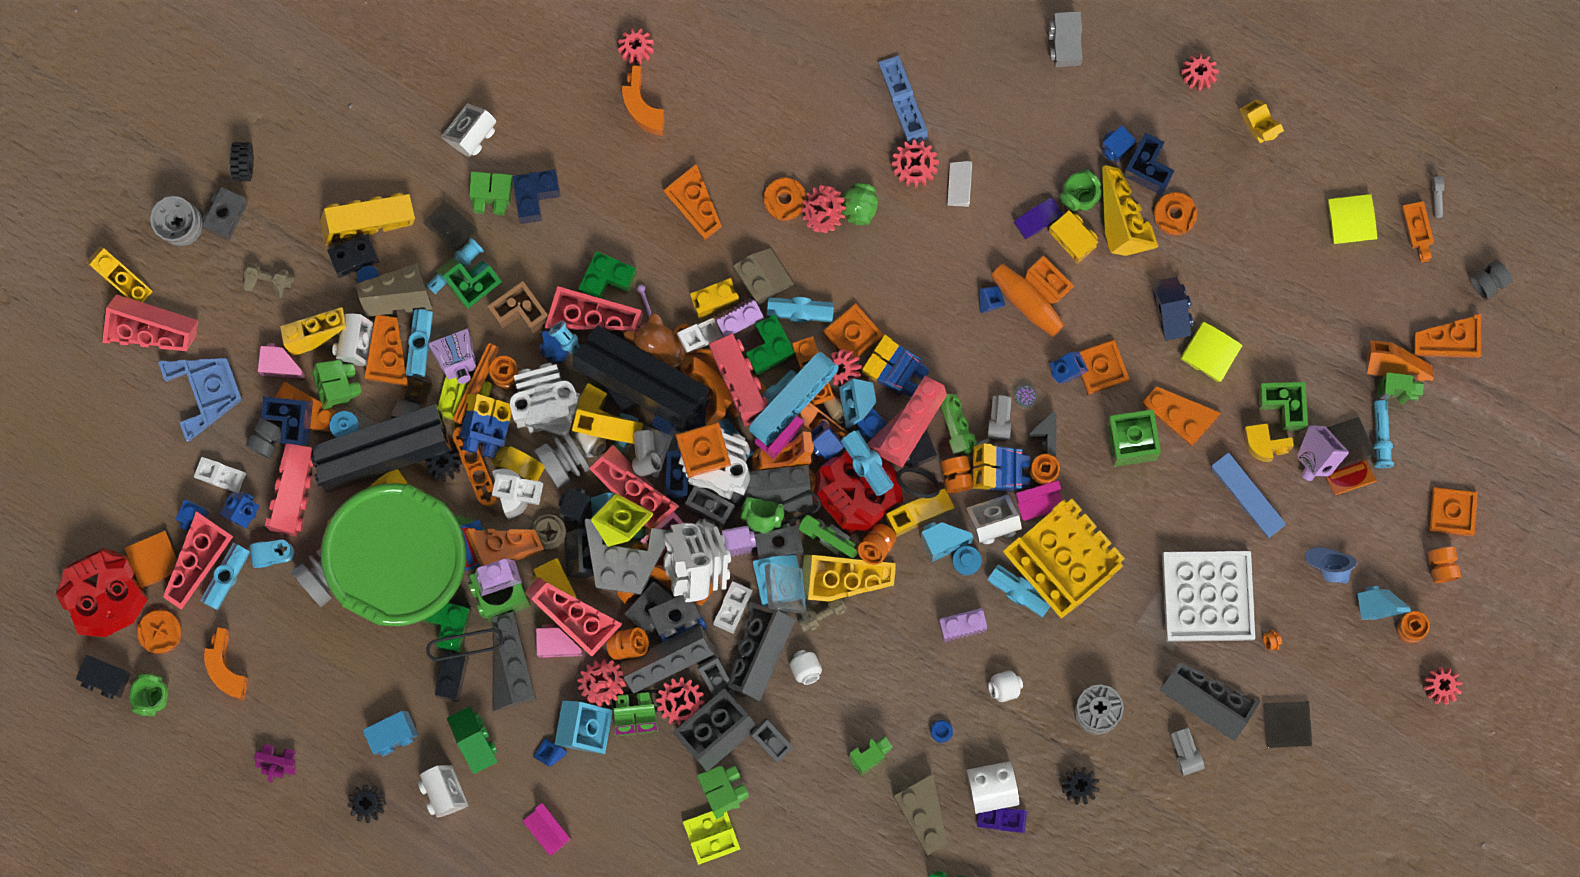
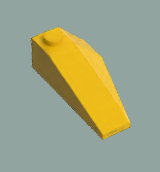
M1103 166L1105 236L1111 253L1128 256L1157 248L1158 244L1150 222H1145L1141 216L1140 211H1142V208L1130 196L1132 190L1120 168Z
M804 555L802 580L806 598L808 600L833 601L894 586L896 563L882 562L878 565H872L864 560Z

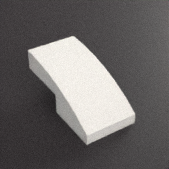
M713 318L677 333L686 353L723 338Z
M201 457L194 478L222 489L239 493L246 473Z
M496 474L492 496L539 505L543 483L520 479L516 476Z
M732 581L713 625L734 634L753 590Z

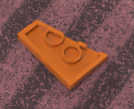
M1481 314L1416 332L1414 334V355L1480 358Z
M382 315L375 316L365 380L408 386L398 318Z

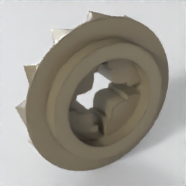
M543 515L532 526V530H536L542 546L546 550L558 548L565 541L567 533L565 523L555 515ZM550 523L551 529L557 533L552 534L551 538L548 539V536L541 532L547 531Z

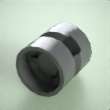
M1495 259L1485 267V271L1480 270L1471 276L1470 281L1476 292L1483 299L1488 300L1498 292V288L1502 290L1512 283V277L1506 267Z
M260 418L254 428L256 433L250 435L245 446L270 459L276 450L274 444L280 443L282 429Z

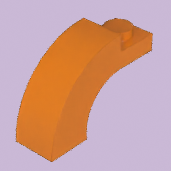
M632 66V72H628L627 85L631 86H622V95L627 113L633 122L644 131L663 136L664 109L650 107L641 98L642 69L641 66Z
M693 357L682 373L709 388L708 397L710 400L705 408L706 425L722 421L726 414V409L732 403L729 389L722 378L709 365Z
M803 431L796 439L787 444L775 459L771 458L761 448H758L751 455L752 470L761 471L809 465L811 463V454L814 450L811 432Z
M217 627V632L213 633L211 645L214 646V649L205 648L204 650L207 673L220 690L233 698L245 701L248 678L236 675L228 668L226 651L230 631Z

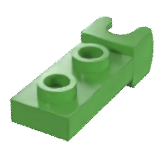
M947 394L941 404V408L952 438L949 440L954 455L960 452L963 455L973 452V447L978 445L975 435L969 432V424L964 417L961 408L962 404L957 394Z
M809 515L804 517L798 527L801 532L812 539L817 536L852 559L855 558L858 553L854 549L856 544L846 538L841 541L835 537L837 533L829 527L825 526L822 529L823 525Z

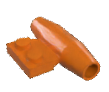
M1042 256L1028 269L1025 279L1004 264H1001L991 274V277L1006 298L1033 324L1050 336L1054 337L1065 326L1051 304L1059 302L1074 288V285L1046 257Z

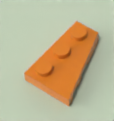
M697 164L663 190L667 198L705 241L722 228Z
M284 381L275 397L313 401L310 430L330 434V421L338 412L332 408L323 410L320 401ZM264 419L269 422L282 423V421Z
M1157 386L1142 402V405L1148 410L1154 409L1155 416L1191 447L1221 414L1218 411Z
M471 528L466 530V535L480 566L506 558L516 561L542 553L544 550L536 530L509 529V531H495V529H487L485 531Z

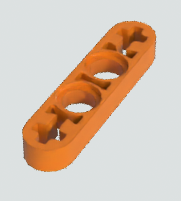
M462 426L457 427L452 435L476 497L481 505L491 507L497 502L498 497L491 496V501L487 502L486 499L482 500V497H484L482 488L477 490V487L485 486L488 493L492 494L494 488L479 448L477 449V459L474 462H467L465 455L468 451L461 450L463 442L461 439L457 440L460 431H462ZM476 471H483L485 473V479L482 482H475L473 480V475Z

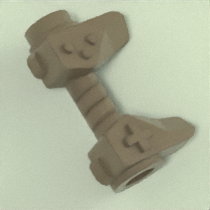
M253 262L246 266L244 273L245 291H252L258 279L272 282L277 298L284 296L285 288L292 289L294 276L288 274L287 270L282 269L273 274L260 271V266Z
M841 598L828 601V607L820 610L818 613L808 609L805 605L798 606V610L802 617L798 620V623L803 632L814 631L819 626V621L833 613L837 616L842 615L846 612L847 608Z

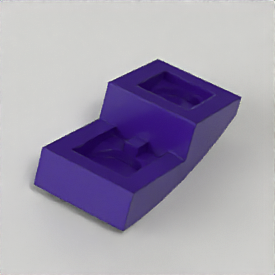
M1050 198L1016 219L1013 223L1026 240L1056 222L1064 214L1054 199Z
M1002 808L978 814L977 827L1025 834L1027 811Z

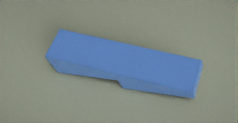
M899 55L878 62L906 142L911 145L913 140H916L917 143L928 139L926 126Z
M1229 452L1211 466L1214 475L1240 503V507L1268 539L1286 526L1283 519Z

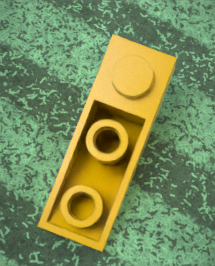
M101 246L85 262L126 298L143 303L153 292Z
M342 307L280 326L283 345L292 356L314 350L347 327Z
M579 407L572 431L634 444L633 435L637 431H642L644 423Z
M942 489L936 497L920 498L887 513L886 520L895 532L896 537L955 507L946 489Z

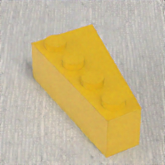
M396 193L389 198L382 199L381 196H377L365 202L353 200L348 202L347 205L342 206L330 204L324 208L320 224L325 246L333 244L332 240L338 238L343 239L344 242L352 240L351 238L359 233L373 235L380 228L386 232L411 226L414 223L415 216L410 194Z

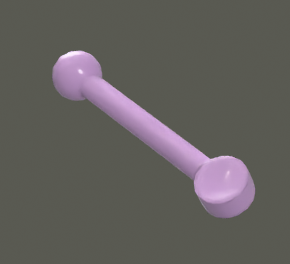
M640 284L637 286V291L641 294L648 317H650L652 313L644 292L645 286Z

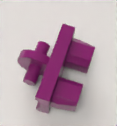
M264 744L260 753H255V767L262 768L261 774L268 775V782L273 783L275 777L283 778L284 773L295 776L296 755L294 750L284 749L282 756L277 757L274 756L275 747Z

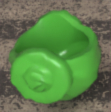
M1088 169L1074 173L1063 185V191L1059 195L1061 202L1072 211H1077L1078 209L1083 211L1090 210L1100 199L1101 182Z
M854 183L852 188L844 191L841 198L845 199L841 204L846 207L845 210H842V214L849 223L869 225L877 211L878 197L876 189L869 184Z
M746 497L742 505L741 519L746 521L749 529L752 531L768 533L774 527H781V522L784 518L783 504Z
M152 673L138 674L137 679L130 688L129 702L133 713L153 717L157 711L166 707L169 689L166 683L162 681L161 676H156Z

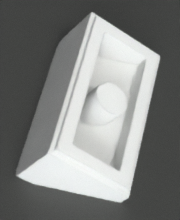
M972 161L950 163L947 206L969 207Z

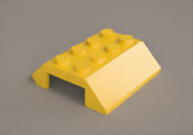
M1073 498L1068 502L1062 500L1053 508L1051 513L1003 551L1005 556L1060 619L1077 608L1123 567L1121 562L1125 559L1116 547L1111 550L1108 549L1112 543L1101 530L1096 534L1093 532L1097 526L1086 513L1081 517L1078 515L1082 509Z

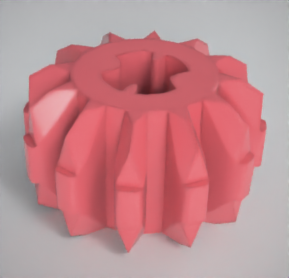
M631 28L630 35L623 32L624 39L618 40V44L621 46L618 48V52L623 54L622 59L624 61L629 59L631 65H633L635 60L641 65L642 58L648 61L650 59L648 54L654 53V49L651 47L654 45V41L649 39L650 34H643L641 28H639L637 33ZM636 44H639L640 47H637L636 50L632 48V46L634 47Z
M1200 53L1197 59L1194 56H1190V62H1184L1183 66L1185 69L1181 71V75L1186 76L1183 80L1184 83L1191 82L1190 89H1193L1195 85H1197L1198 91L1202 90L1203 85L1209 89L1211 87L1210 83L1216 82L1217 78L1215 76L1218 75L1219 70L1214 68L1217 64L1216 61L1209 63L1210 56L1202 59V54ZM1197 69H1201L1203 75H1198Z
M841 349L839 353H831L832 358L830 359L839 367L833 377L834 385H839L840 383L844 385L848 381L861 376L857 370L862 369L863 366L857 365L860 357L853 358V351L846 353L845 349Z
M1442 667L1437 668V673L1431 670L1429 672L1431 678L1426 677L1424 679L1426 683L1430 684L1424 687V691H1431L1427 698L1431 699L1435 696V704H1439L1442 698L1444 705L1449 704V699L1452 702L1456 701L1455 694L1460 695L1462 692L1456 688L1462 685V681L1455 682L1459 674L1455 673L1451 676V668H1447L1445 673ZM1445 682L1447 686L1445 689L1440 690L1439 686Z

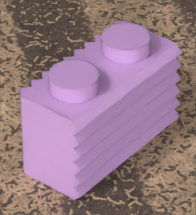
M748 297V300L745 299L744 302L741 301L740 304L737 303L736 306L733 305L732 308L725 309V312L721 311V314L714 315L713 319L722 336L726 337L764 319L756 301Z
M748 526L722 530L725 538V548L729 549L731 556H739V554L743 555L744 553L747 555L748 552L750 554L753 552L752 548L756 547L754 530L749 531Z
M982 608L939 619L944 642H947V640L951 641L952 639L955 641L956 638L960 639V637L964 638V636L977 635V633L981 634V632L985 633L987 630V623Z

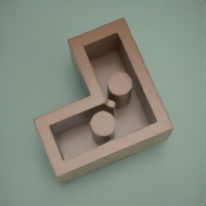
M523 281L487 306L502 329L521 317L533 334L546 325L548 314Z

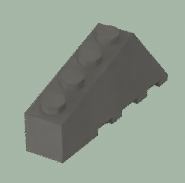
M803 465L749 472L750 482L745 494L741 495L733 492L731 499L725 497L723 499L736 506H742L746 497L778 504L801 494L812 492L809 466ZM736 473V474H733V475H734V476H738V475H740V474H742V473ZM808 495L785 504L784 510L795 513L796 511L806 513L814 510L813 496Z
M750 602L748 610L751 611L749 620L747 619L744 622L743 628L746 631L743 641L739 642L738 649L740 655L739 659L734 661L728 688L747 698L760 701L795 620L776 609Z
M514 612L491 617L493 628L499 630L503 635L502 645L498 649L493 650V712L536 701ZM493 632V647H495L500 642V636L498 633Z
M699 624L648 649L643 656L633 657L622 662L621 668L623 677L634 694L687 667L705 663L716 656L718 659L720 657Z
M1181 662L1177 664L1160 689L1168 698L1173 699L1186 710L1194 713L1203 719L1205 723L1210 724L1234 741L1247 725L1261 702L1256 698L1250 700L1244 697V693L1237 689L1233 692L1223 687L1224 683L1219 680L1210 681L1206 679L1204 673Z

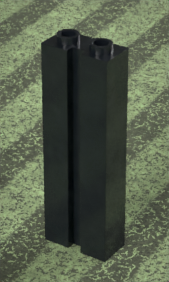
M598 325L588 336L586 343H583L573 355L572 368L682 430H685L689 424L692 425L697 419L700 409L704 410L709 403V388Z
M434 404L312 446L313 455L311 456V461L317 470V473L314 474L317 485L322 486L326 493L449 452L451 449L443 414L437 405Z

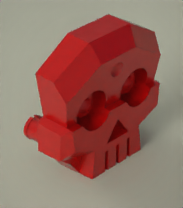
M847 450L840 458L833 457L816 473V488L813 493L819 496L823 507L841 526V531L846 529L844 532L846 535H852L855 530L867 532L882 519L884 514L903 503L902 489L896 480L897 472L882 457V468L894 486L880 496L875 494L864 476L861 477L855 472L853 459ZM847 472H851L853 476H849ZM869 496L873 497L874 501H871Z
M101 548L63 567L61 579L56 589V596L62 608L69 610L78 635L107 637L133 624L148 601V596L133 578L135 571L126 555L118 554L114 550ZM98 573L97 583L87 579ZM119 585L122 589L120 592H115L113 587ZM89 600L91 606L85 607L83 601Z

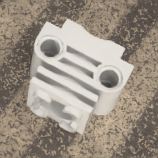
M543 364L539 366L540 369L533 371L524 369L519 371L518 375H514L518 393L511 397L510 407L518 429L527 426L530 434L541 432L549 426H563L573 423L571 414H575L579 408L578 397L573 385L568 381L561 380L557 364ZM565 393L570 394L567 398H561ZM521 405H527L525 409L519 410Z
M721 428L731 466L691 477L688 482L699 488H709L720 496L731 499L733 492L744 495L750 482V473L745 455H749L750 449L744 437L738 434L730 436L725 434L724 429ZM681 456L679 464L684 466V462ZM684 466L682 472L686 473V469ZM736 471H743L742 474L738 476L733 475Z
M695 524L671 525L672 533H665V545L668 552H666L663 567L666 575L671 579L673 595H683L685 602H691L707 598L710 584L713 591L718 589V581L721 589H726L727 580L730 579V572L727 566L731 562V555L729 549H726L724 546L725 538L723 535H720L718 528L713 527L712 536L709 528H704L703 537L699 527Z

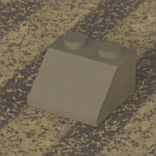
M771 248L751 254L733 265L734 273L749 296L756 301L758 307L767 302L769 297L773 298L794 285Z

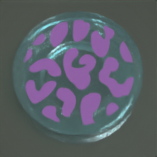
M1022 385L1016 390L1015 401L1020 407L1029 408L1036 402L1037 393L1032 386Z

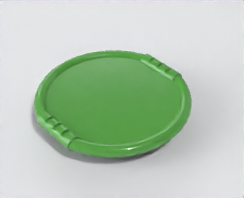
M408 483L380 484L354 494L333 514L322 539L321 565L327 585L342 607L379 626H404L429 618L441 610L454 596L465 571L466 544L460 524L444 502Z

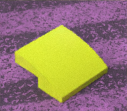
M1371 194L1328 199L1333 244L1377 239L1376 220Z
M1201 322L1180 359L1194 369L1201 370L1216 382H1221L1243 345L1215 327Z
M445 377L438 408L444 418L453 420V416L470 380L460 384L456 377L452 379ZM484 381L479 394L489 397L492 384Z
M709 811L683 821L698 865L740 850L727 812L718 819L715 818L713 811Z

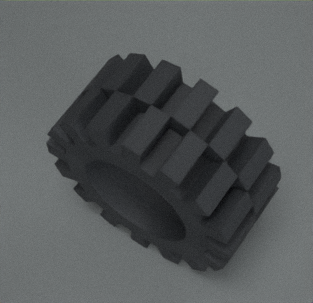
M251 142L232 143L230 175L233 181H251L253 177L254 156Z

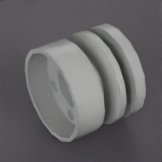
M165 197L157 202L152 209L150 216L152 229L156 235L171 245L180 247L190 245L202 233V214L198 208L181 197ZM178 219L183 220L180 223L181 227L176 226V224H178Z
M567 431L561 433L565 440L564 444L560 442L557 436L554 438L556 449L553 450L545 443L534 450L558 490L570 483L567 473L570 470L577 477L581 476L577 469L578 465L582 467L585 473L590 470L586 455L578 442Z
M319 548L316 552L321 557V548ZM311 555L309 556L313 564L311 569L301 563L291 573L322 608L332 599V596L328 591L329 587L323 574L321 560L317 562Z
M1102 684L1093 685L1084 690L1076 701L1074 709L1075 720L1080 728L1087 733L1094 735L1106 734L1113 730L1121 720L1124 711L1123 701L1118 692L1110 686ZM1098 703L1101 704V707L1105 708L1101 714H1098V710L1094 709Z

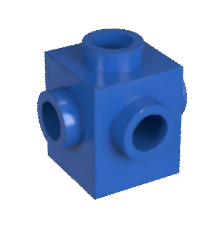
M232 492L226 499L225 506L220 515L247 529L251 520L255 518L259 505L253 502L254 497L245 492H242L241 495Z

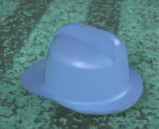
M1325 547L1312 548L1305 554L1307 563L1320 569L1322 577L1328 582L1348 583L1351 570L1357 565V561L1353 556Z

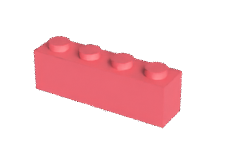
M557 286L545 328H552L559 321H564L568 329L594 330L598 325L607 331H620L624 333L628 330L635 331L641 324L643 314L642 310Z
M116 294L106 307L102 343L110 344L112 341L119 342L120 345L132 343L140 344L141 347L149 348L152 345L159 346L160 349L187 351L196 339L198 320Z
M730 334L709 343V347L745 427L750 425L769 403L766 397H761L758 391L762 389L757 377L753 378L750 373L753 368L749 359H744L741 353L745 350L740 339L736 340L734 335Z
M924 376L908 404L867 443L870 450H875L880 457L903 467L947 396L944 385Z
M286 444L279 469L283 475L282 478L278 477L276 480L275 494L277 497L271 500L269 507L272 517L271 519L266 518L265 526L273 533L298 537V532L303 530L304 519H302L303 510L307 509L309 500L306 497L307 489H311L313 476H310L312 467H314L311 461V456L313 455L311 447Z
M614 445L603 453L589 468L614 495L618 494L653 513V516L645 524L650 531L651 528L657 527L679 507V505L662 495L645 477L637 476L632 464Z
M196 512L163 598L183 610L229 545L233 536Z
M540 577L524 592L590 656H593L622 625V623L545 582Z

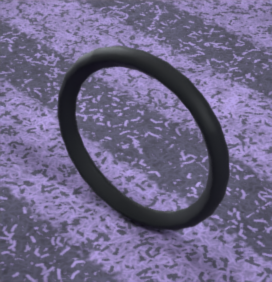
M906 467L897 472L896 480L898 484L911 495L920 498H933L940 493L939 482L924 470ZM904 472L921 474L935 484L936 490L931 494L916 492L902 482L901 474Z

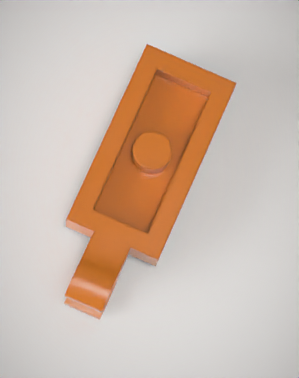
M1421 201L1403 205L1401 208L1411 248H1418L1421 263L1429 262L1432 258L1429 245L1434 244V239L1425 203Z

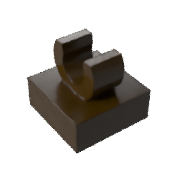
M411 377L404 399L426 405L432 383Z

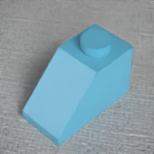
M852 379L839 387L847 428L864 419L876 404L872 382Z
M1379 586L1367 587L1366 592L1358 593L1361 620H1377L1411 612L1410 607L1390 590L1380 589Z

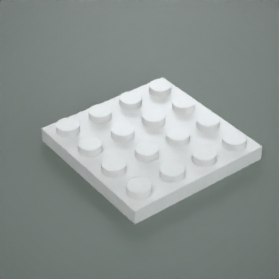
M1251 551L1162 553L1166 642L1255 640Z

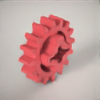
M913 140L912 145L904 142V149L902 147L897 148L899 154H893V159L896 161L892 162V167L897 168L893 174L894 176L900 175L899 182L906 180L907 187L914 183L915 188H917L919 182L926 186V179L933 180L931 173L937 174L938 169L934 166L939 165V160H934L937 157V153H931V145L925 148L924 141L917 145L916 140ZM927 158L929 159V162H930V167H929V169H928L927 166L924 164V162L926 161ZM902 159L906 163L904 170L901 167ZM919 161V166L914 165L911 167L912 162L916 163Z
M820 185L819 188L814 187L812 188L813 194L807 193L806 195L809 199L802 202L806 205L805 208L801 209V212L806 213L802 219L808 221L806 226L813 228L812 231L828 233V230L834 231V225H841L839 219L845 218L842 210H845L846 207L841 204L845 199L839 197L841 192L836 191L834 187Z
M603 659L601 664L595 660L593 667L590 665L586 666L587 672L581 671L583 678L578 679L580 685L578 690L585 701L588 700L591 705L595 702L599 707H601L602 702L610 705V699L617 701L616 695L624 693L621 687H625L626 683L622 669L613 660L609 664L606 659Z
M683 677L680 678L679 683H676L674 678L671 679L672 685L670 686L664 683L666 690H659L658 693L662 698L656 699L657 703L662 704V706L657 708L658 712H665L662 718L666 719L669 717V724L677 721L678 727L681 726L682 721H687L700 710L699 706L705 705L704 701L699 700V698L704 696L703 692L697 693L699 686L695 685L692 687V680H689L687 684L684 683ZM682 688L680 692H671L673 689ZM690 692L695 696V704L689 701ZM684 696L686 705H680L677 709L675 700H680ZM666 700L673 706L671 713L666 708ZM681 712H691L686 716L678 717Z

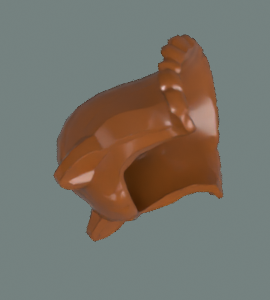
M652 313L649 321L639 326L635 331L628 330L624 332L628 343L676 370L680 367V363L683 362L686 351L679 337L663 325L662 319L657 314Z

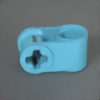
M285 540L258 542L250 545L253 568L289 562L295 555L293 546ZM282 547H285L287 550L283 552V555L279 554V551H282Z

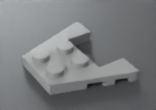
M585 519L596 588L641 595L659 557L664 551L665 533L672 532L651 528L648 551L616 546L608 547L603 545V539L591 522V519Z

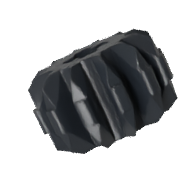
M450 446L451 451L429 458L431 461L424 463L425 467L429 468L427 474H434L433 479L435 481L441 476L442 481L446 482L448 475L454 480L453 471L456 473L461 472L456 467L462 465V460L457 459L460 454L459 452L453 453L452 446ZM442 459H445L447 462L444 468L440 466Z
M1077 767L1073 768L1074 776L1069 772L1065 774L1070 781L1062 780L1063 785L1069 786L1064 788L1062 793H1071L1067 797L1068 801L1073 796L1076 797L1075 805L1079 804L1080 798H1082L1084 805H1087V796L1094 800L1096 797L1092 792H1099L1100 790L1098 787L1093 786L1099 782V779H1090L1094 775L1093 771L1088 776L1085 775L1086 767L1082 768L1081 774H1079ZM1079 780L1082 781L1081 784L1083 782L1086 784L1083 792H1079L1080 789L1076 790L1075 788Z
M368 785L363 786V792L358 787L355 788L358 795L356 797L350 794L349 798L355 801L354 803L347 804L349 808H355L350 812L351 816L358 814L357 821L359 822L363 820L364 816L366 823H370L371 816L376 821L379 820L376 812L378 811L381 814L385 812L379 808L381 805H386V801L379 800L384 794L382 792L376 794L377 787L375 786L371 788L370 792ZM365 799L372 802V806H368L369 809L367 810L362 806V802H365Z

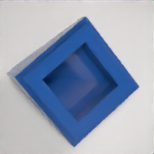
M998 285L980 289L981 314L1006 306Z
M545 738L533 757L551 767L563 758L567 751Z

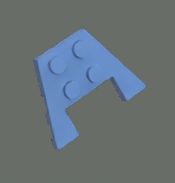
M227 358L158 362L166 382L187 374L201 414L179 422L187 442L194 439L242 401Z

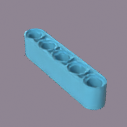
M822 352L817 353L751 423L749 432L765 445L771 444L834 377L838 371V365Z

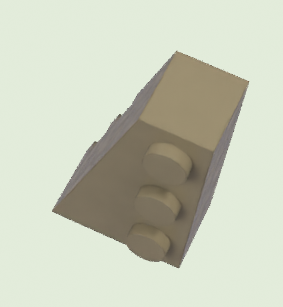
M418 264L406 266L355 284L366 317L393 314V310L405 309L406 312H413V308L425 307L426 310L432 309Z
M931 774L894 796L895 802L926 856L947 845L934 776Z

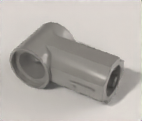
M993 396L991 419H989L988 425L989 439L1010 440L1011 397Z
M640 430L635 432L633 439L636 458L632 462L635 474L639 477H644L660 471L662 462L659 455L655 452L653 431Z
M1189 728L1170 734L1178 756L1177 763L1181 774L1185 776L1204 770L1205 767L1199 750H1196Z

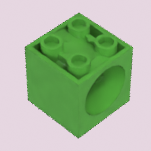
M1154 409L1109 416L1106 425L1113 467L1158 460L1161 449Z
M475 573L469 575L471 582H468L471 593L475 598L478 597L479 602L476 603L478 611L482 618H487L489 622H492L491 617L517 612L531 606L527 595L524 593L525 590L522 583L513 585V592H511L509 600L504 604L486 603L484 597L481 596Z

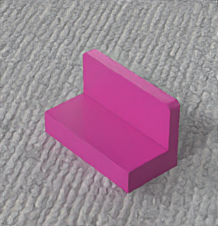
M796 416L771 444L765 445L758 438L755 440V444L771 458L775 459L801 430L804 421Z
M1059 481L1016 493L1015 498L1023 521L1051 513L1053 508L1062 501Z
M541 803L535 808L536 811L523 820V823L551 856L568 843L571 838L544 804Z

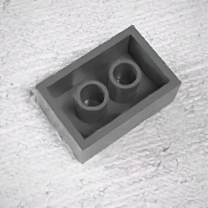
M723 689L673 733L705 771L708 772L750 736V733L757 726L732 696Z

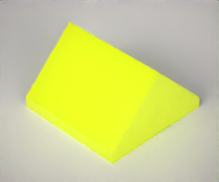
M615 494L592 517L591 522L609 547L628 542L648 522L653 513Z

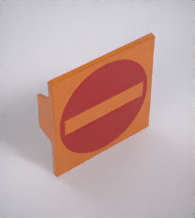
M1360 449L1349 452L1330 476H1325L1335 496L1377 482Z

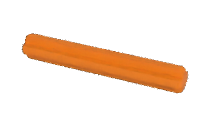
M487 344L453 416L454 422L463 424L468 403H466L467 394H479L488 375L490 364L499 351L496 345Z

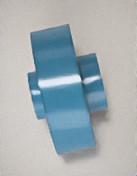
M341 411L332 417L330 430L338 438L358 431L359 421L351 412Z
M963 546L954 553L952 563L954 569L959 574L970 576L979 570L982 560L978 550L971 546Z

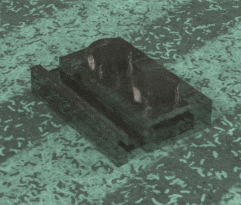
M445 200L423 222L429 230L455 252L477 231V228Z

